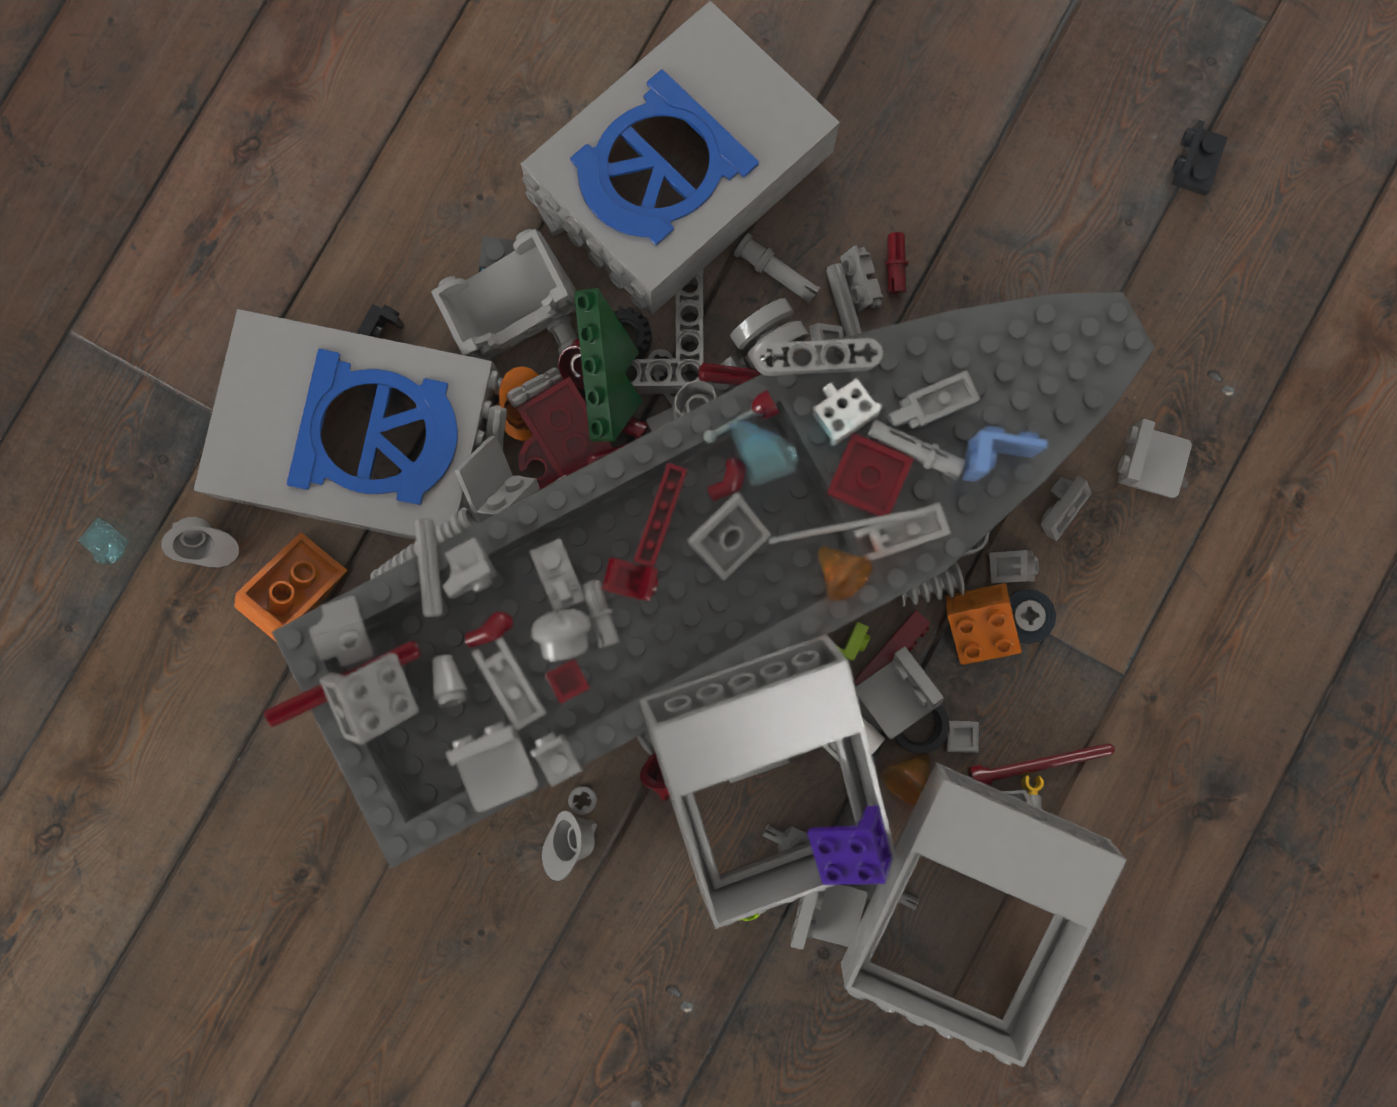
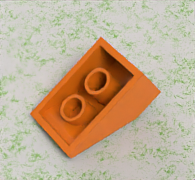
M300 532L236 593L234 607L275 641L271 633L272 631L318 608L346 575L348 570Z

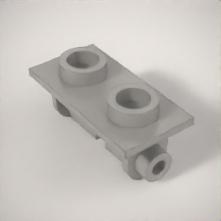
M857 245L853 246L840 259L856 313H860L868 306L870 308L881 306L883 295L878 280L867 279V276L875 274L870 252H866L865 247L857 248Z

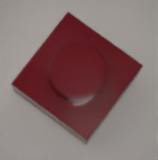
M575 658L545 674L560 704L591 689Z

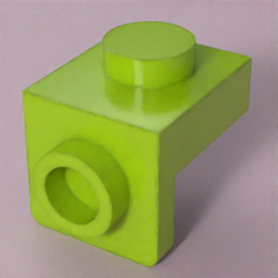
M860 622L854 623L844 648L837 647L849 661L855 660L858 651L864 652L871 637L866 634L869 627Z

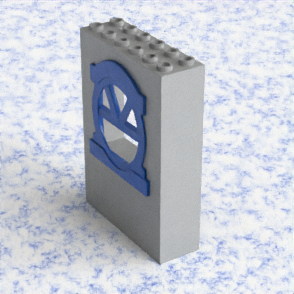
M709 1L521 163L524 175L522 180L526 185L527 191L525 194L535 206L541 205L547 211L546 215L549 220L557 227L561 225L568 232L567 236L576 247L582 246L588 252L589 259L596 267L606 269L610 273L609 278L613 284L619 289L624 287L631 294L630 299L640 310L645 308L653 315L833 153L840 122L714 3ZM656 116H670L686 121L705 139L709 149L708 171L698 189L696 190L631 126L641 120ZM618 137H621L641 156L616 163L608 162L610 151ZM653 168L640 207L623 199L615 191L609 179ZM663 179L685 199L669 207L655 208Z
M237 309L194 491L216 499L417 540L416 520L431 518L434 520L436 528L440 523H444L447 518H451L453 514L459 513L460 509L468 508L471 510L455 470L485 441L488 409L494 406L496 395L499 396L500 384L503 378H500V372L494 363L489 360ZM378 384L357 477L341 470L327 455L321 439L323 422L328 406L338 395L355 386ZM392 388L404 392L416 403V408L385 418ZM423 419L426 425V439L423 450L415 462L410 461L381 435L382 432ZM378 449L401 469L400 474L390 478L371 480Z

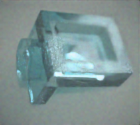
M99 517L77 540L95 555L93 559L96 562L107 565L118 561L125 553L124 548L129 543L109 523Z

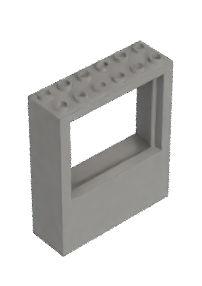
M827 634L639 700L698 887L715 929L731 925L754 914H761L778 905L793 902L797 898L813 892L823 891L832 885H824L822 883L810 842L719 875L693 793L694 791L834 741L856 823L854 826H857L858 820L862 819L866 806L879 805L893 855L892 863L898 861L848 661Z
M935 763L896 845L895 852L898 861L891 864L886 884L877 885L841 961L844 987L851 996L859 1000L867 998L876 1002L886 1012L894 1013L896 1011L905 1015L909 1021L916 1025L923 1026L926 1024L935 1028L945 1038H958L965 1041V1044L975 1051L982 1052L985 1050L994 1054L999 1061L1007 1065L1015 1063L1024 1067L1127 860L1110 839L939 763ZM920 856L1054 914L1003 1020L870 962Z

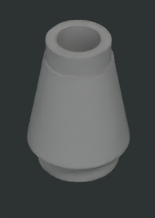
M452 655L434 658L432 660L434 699L438 700L439 706L448 707L466 701L465 693L467 689L453 661Z

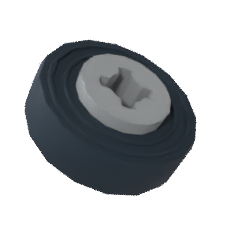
M1023 589L1009 595L1020 643L1032 644L1040 642L1050 635L1055 626L1056 611L1047 595L1033 589Z

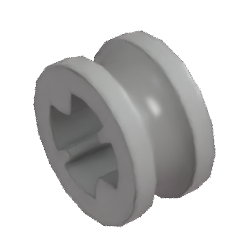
M578 786L569 795V807L576 814H588L597 803L595 791L589 786ZM583 792L588 793L590 796L587 799L591 798V804H585L583 808L576 806L578 801H574L575 795L580 796Z

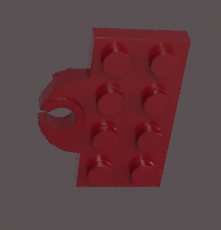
M570 376L517 408L533 434L524 442L520 450L519 469L520 472L526 470L528 464L533 460H539L544 464L545 473L540 477H531L537 479L540 487L539 490H542L564 475L567 477L588 466L586 459L589 455L613 448L609 441L592 442L590 440L586 402Z

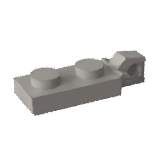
M967 370L909 394L906 399L899 402L902 409L890 413L886 418L892 428H897L906 423L909 424L911 429L920 428L981 401Z

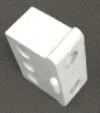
M856 378L839 391L836 390L832 383L827 384L822 390L828 398L813 408V416L829 436L830 444L836 446L851 436L852 433H855L877 418L881 405L873 401ZM857 395L859 399H853L851 396ZM843 404L846 406V408L841 409L838 407V405ZM828 413H829V414H831L833 417H831V418H826V417L824 416V414H828Z

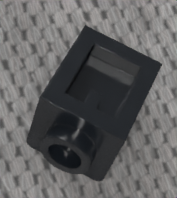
M372 304L357 334L382 339L386 332V322L401 330L405 324L399 318L400 313L387 305H383L380 308Z

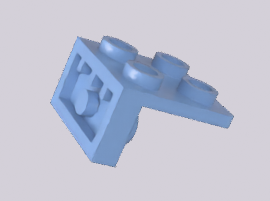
M985 427V431L980 430L967 442L966 462L962 480L976 482L989 473V469H994L997 453L1032 458L1047 448L1048 440L1039 439V435L1032 432H1019L1018 436L1005 434V429Z

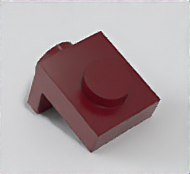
M609 558L601 590L636 600L650 601L658 587V578L656 577L658 569L644 567L616 558Z

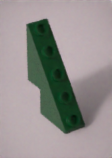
M599 288L576 290L574 297L590 440L592 442L615 441L643 401L625 374L639 351Z

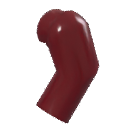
M737 457L728 459L725 463L726 472L723 481L707 487L712 502L735 494L741 489L747 474L746 465L741 459Z
M503 611L493 613L480 628L465 633L467 646L473 648L498 640L505 632L512 628V617Z

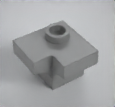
M475 537L444 553L451 566V575L442 586L450 598L455 599L474 589L475 593L484 590L493 584L491 579L498 575L480 541Z
M355 596L321 606L323 611L321 621L309 628L311 639L320 661L337 656L341 667L374 657Z

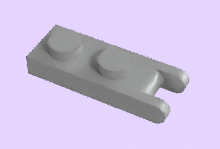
M940 502L924 507L927 509V514L914 515L909 518L878 523L854 531L856 538L869 534L875 550L874 553H868L863 556L864 562L867 563L951 534Z
M500 637L496 640L498 647L501 649L500 652L486 660L478 649L472 652V655L516 731L547 714L504 638Z

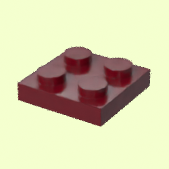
M852 433L826 495L876 517L889 515L892 512L914 459Z

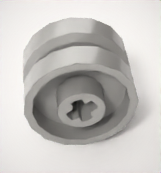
M785 298L773 301L750 315L730 335L739 350H749L745 359L751 369L757 370L754 363L755 354L762 345L768 343L802 342L809 337V333L801 321L789 322L793 317L794 311ZM788 350L783 351V358L788 355ZM766 352L765 358L760 359V361L766 362L767 367H770L774 361H779L783 358L772 357V352Z

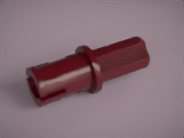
M893 232L887 236L888 261L884 263L888 272L887 293L900 294V291L901 293L907 292L906 266L909 265V262L905 260V234Z

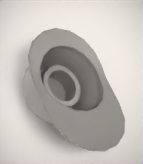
M186 517L178 522H174L172 529L165 533L161 540V548L165 555L172 560L218 568L234 562L239 555V545L234 537L227 532L212 528L210 523L199 517Z
M566 810L559 813L545 840L542 851L543 867L546 874L552 880L560 881L565 879L571 873L577 861L592 853L595 844L594 832L597 827L595 821L576 817L572 812Z

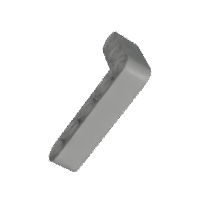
M704 269L686 284L695 285L697 287L695 292L686 293L680 289L676 293V359H634L625 373L634 372L637 374L636 379L631 383L638 394H677L684 385L690 383L682 378L683 374L688 371H694L698 374L699 366L704 363ZM687 313H694L698 317L694 322L690 323L682 319ZM687 342H694L698 345L697 349L693 352H686L682 347ZM657 371H663L668 375L666 380L662 382L652 380V376Z

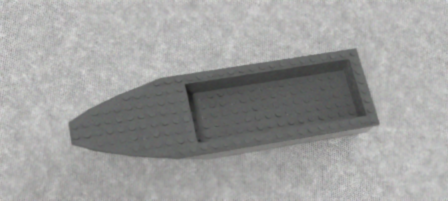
M1124 293L1047 294L951 310L835 339H874L882 346V359L877 367L869 371L776 376L761 374L438 544L437 556L443 611L441 615L428 617L423 614L418 555L327 602L326 604L355 596L374 657L341 667L337 656L320 661L311 639L309 628L321 621L323 617L321 606L272 631L271 633L302 693L320 685L319 679L330 673L341 675L410 641H415L421 650L422 656L401 666L417 705L418 713L366 743L359 744L344 738L329 701L311 709L390 868L401 864L550 784L537 758H534L531 751L538 748L535 742L553 732L557 738L564 734L580 766H583L648 731L639 702L640 699L829 634L950 568L1055 471L1116 405L1154 350V345ZM848 347L850 351L849 364H854V357L863 356L866 362H870L872 357L876 356L875 353L869 351V347H864L863 352L860 354H852L853 347ZM831 348L826 351L825 357L829 363L837 365L843 362L844 355L838 348ZM804 351L793 357V361L798 366H807L811 362V355L809 352ZM787 361L783 363V367H788ZM968 370L981 401L920 428L911 429L909 424L906 423L894 429L930 445L935 443L939 445V449L964 460L967 442L980 430L985 431V427L1005 429V434L1018 436L1019 432H1032L1038 434L1039 439L1048 440L1047 448L1032 458L997 453L994 469H989V473L976 482L962 480L964 467L956 480L931 467L926 469L922 467V463L913 460L891 514L915 511L940 502L951 534L867 563L864 562L863 556L875 552L870 536L867 534L864 537L856 538L854 531L871 525L789 541L783 540L773 544H769V539H767L725 580L721 579L688 545V539L735 495L732 494L712 502L707 491L708 486L723 481L726 472L725 463L732 457L741 459L746 465L747 471L742 487L737 493L771 534L770 537H781L785 534L876 517L826 495L851 437L849 436L838 445L832 446L829 436L813 416V408L828 398L822 389L829 383H832L836 390L839 391L857 378L873 401L881 405L879 416L875 419L890 427L886 417L890 413L902 409L899 402L906 399L909 394ZM765 390L769 392L779 413L767 419L754 415L745 420V422L777 435L774 438L779 436L781 439L774 440L773 437L769 438L738 424L717 436L713 443H707L704 440V433L707 430L714 431L752 410L754 398ZM857 395L851 396L853 399H859ZM843 404L838 405V407L841 409L846 408V406ZM828 413V414H824V416H825L826 418H831V417H833V416H832L831 414H829V413ZM874 420L856 431L855 434L867 438ZM667 463L687 469L688 473L655 568L658 569L656 576L658 578V587L651 600H636L603 591L608 609L613 610L611 616L620 642L599 648L597 636L591 622V628L586 632L588 648L583 653L563 660L545 659L542 656L540 643L531 636V629L537 619L549 612H554L530 551L561 539L581 588L585 583L598 580L602 587L609 558L634 563V558ZM475 537L480 541L498 575L491 579L493 584L484 590L475 593L474 589L455 599L450 598L442 586L451 575V566L444 553ZM586 601L566 609H575L583 612L586 616H590ZM503 611L512 617L513 626L502 637L547 714L518 730L538 781L537 788L490 809L478 812L473 807L457 764L450 765L446 752L453 750L454 746L452 743L459 739L472 735L473 740H477L486 736L484 729L503 722L505 728L513 725L472 655V652L478 649L486 660L500 652L501 649L498 647L496 640L473 648L468 647L465 642V633L480 628L493 613ZM443 655H452L453 661L467 689L465 693L466 701L448 707H440L438 700L434 699L432 660ZM575 658L591 689L560 704L545 674Z

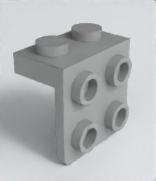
M1142 419L1131 425L1127 432L1125 440L1127 447L1125 455L1119 461L1117 483L1168 498H1175L1180 492L1192 443L1188 439L1154 430V421Z
M503 722L484 729L486 736L473 740L472 735L453 742L454 749L446 752L450 765L457 764L473 807L478 812L485 811L533 791L538 786V781L518 731H516L513 725L505 728Z

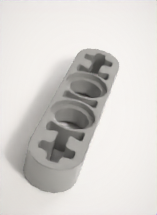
M869 338L768 343L758 348L754 363L756 369L761 374L767 376L869 371L878 366L883 356V350L876 340ZM848 347H853L852 354H860L863 352L864 347H869V351L875 353L876 356H873L870 362H866L863 356L854 357V364H849L850 351ZM831 348H838L844 355L843 362L837 365L829 363L825 357L826 351ZM788 350V367H783L784 360L774 361L773 367H767L766 362L760 361V359L765 358L766 352H772V357L783 358V351ZM806 350L811 355V362L807 366H798L793 361L794 352Z

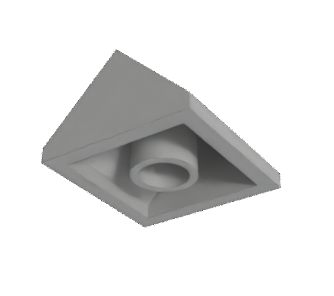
M736 493L688 539V545L721 579L725 580L771 534L743 498Z

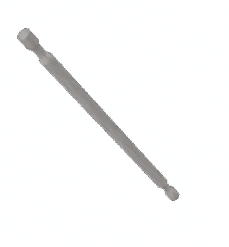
M921 508L916 511H905L785 534L781 537L768 538L769 544L894 521L914 515L927 514V509Z

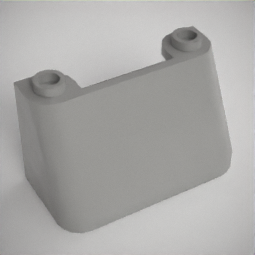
M527 229L520 232L513 243L515 251L467 280L462 278L456 279L455 276H450L441 280L438 284L439 287L431 291L462 355L484 360L494 359L546 329L550 322L576 311L574 297L576 289L538 230Z

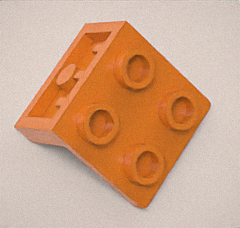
M1006 583L965 591L963 596L961 592L955 593L954 598H950L949 595L945 596L947 616L961 665L1021 653Z

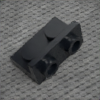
M1198 120L1192 128H1187L1183 134L1180 145L1184 146L1182 155H1178L1173 164L1171 172L1175 173L1172 185L1206 196L1211 190L1228 137L1203 129L1205 121Z

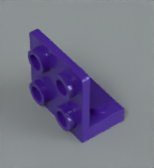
M879 805L866 806L861 820H858L857 826L809 829V841L821 881L824 885L886 884L893 855Z

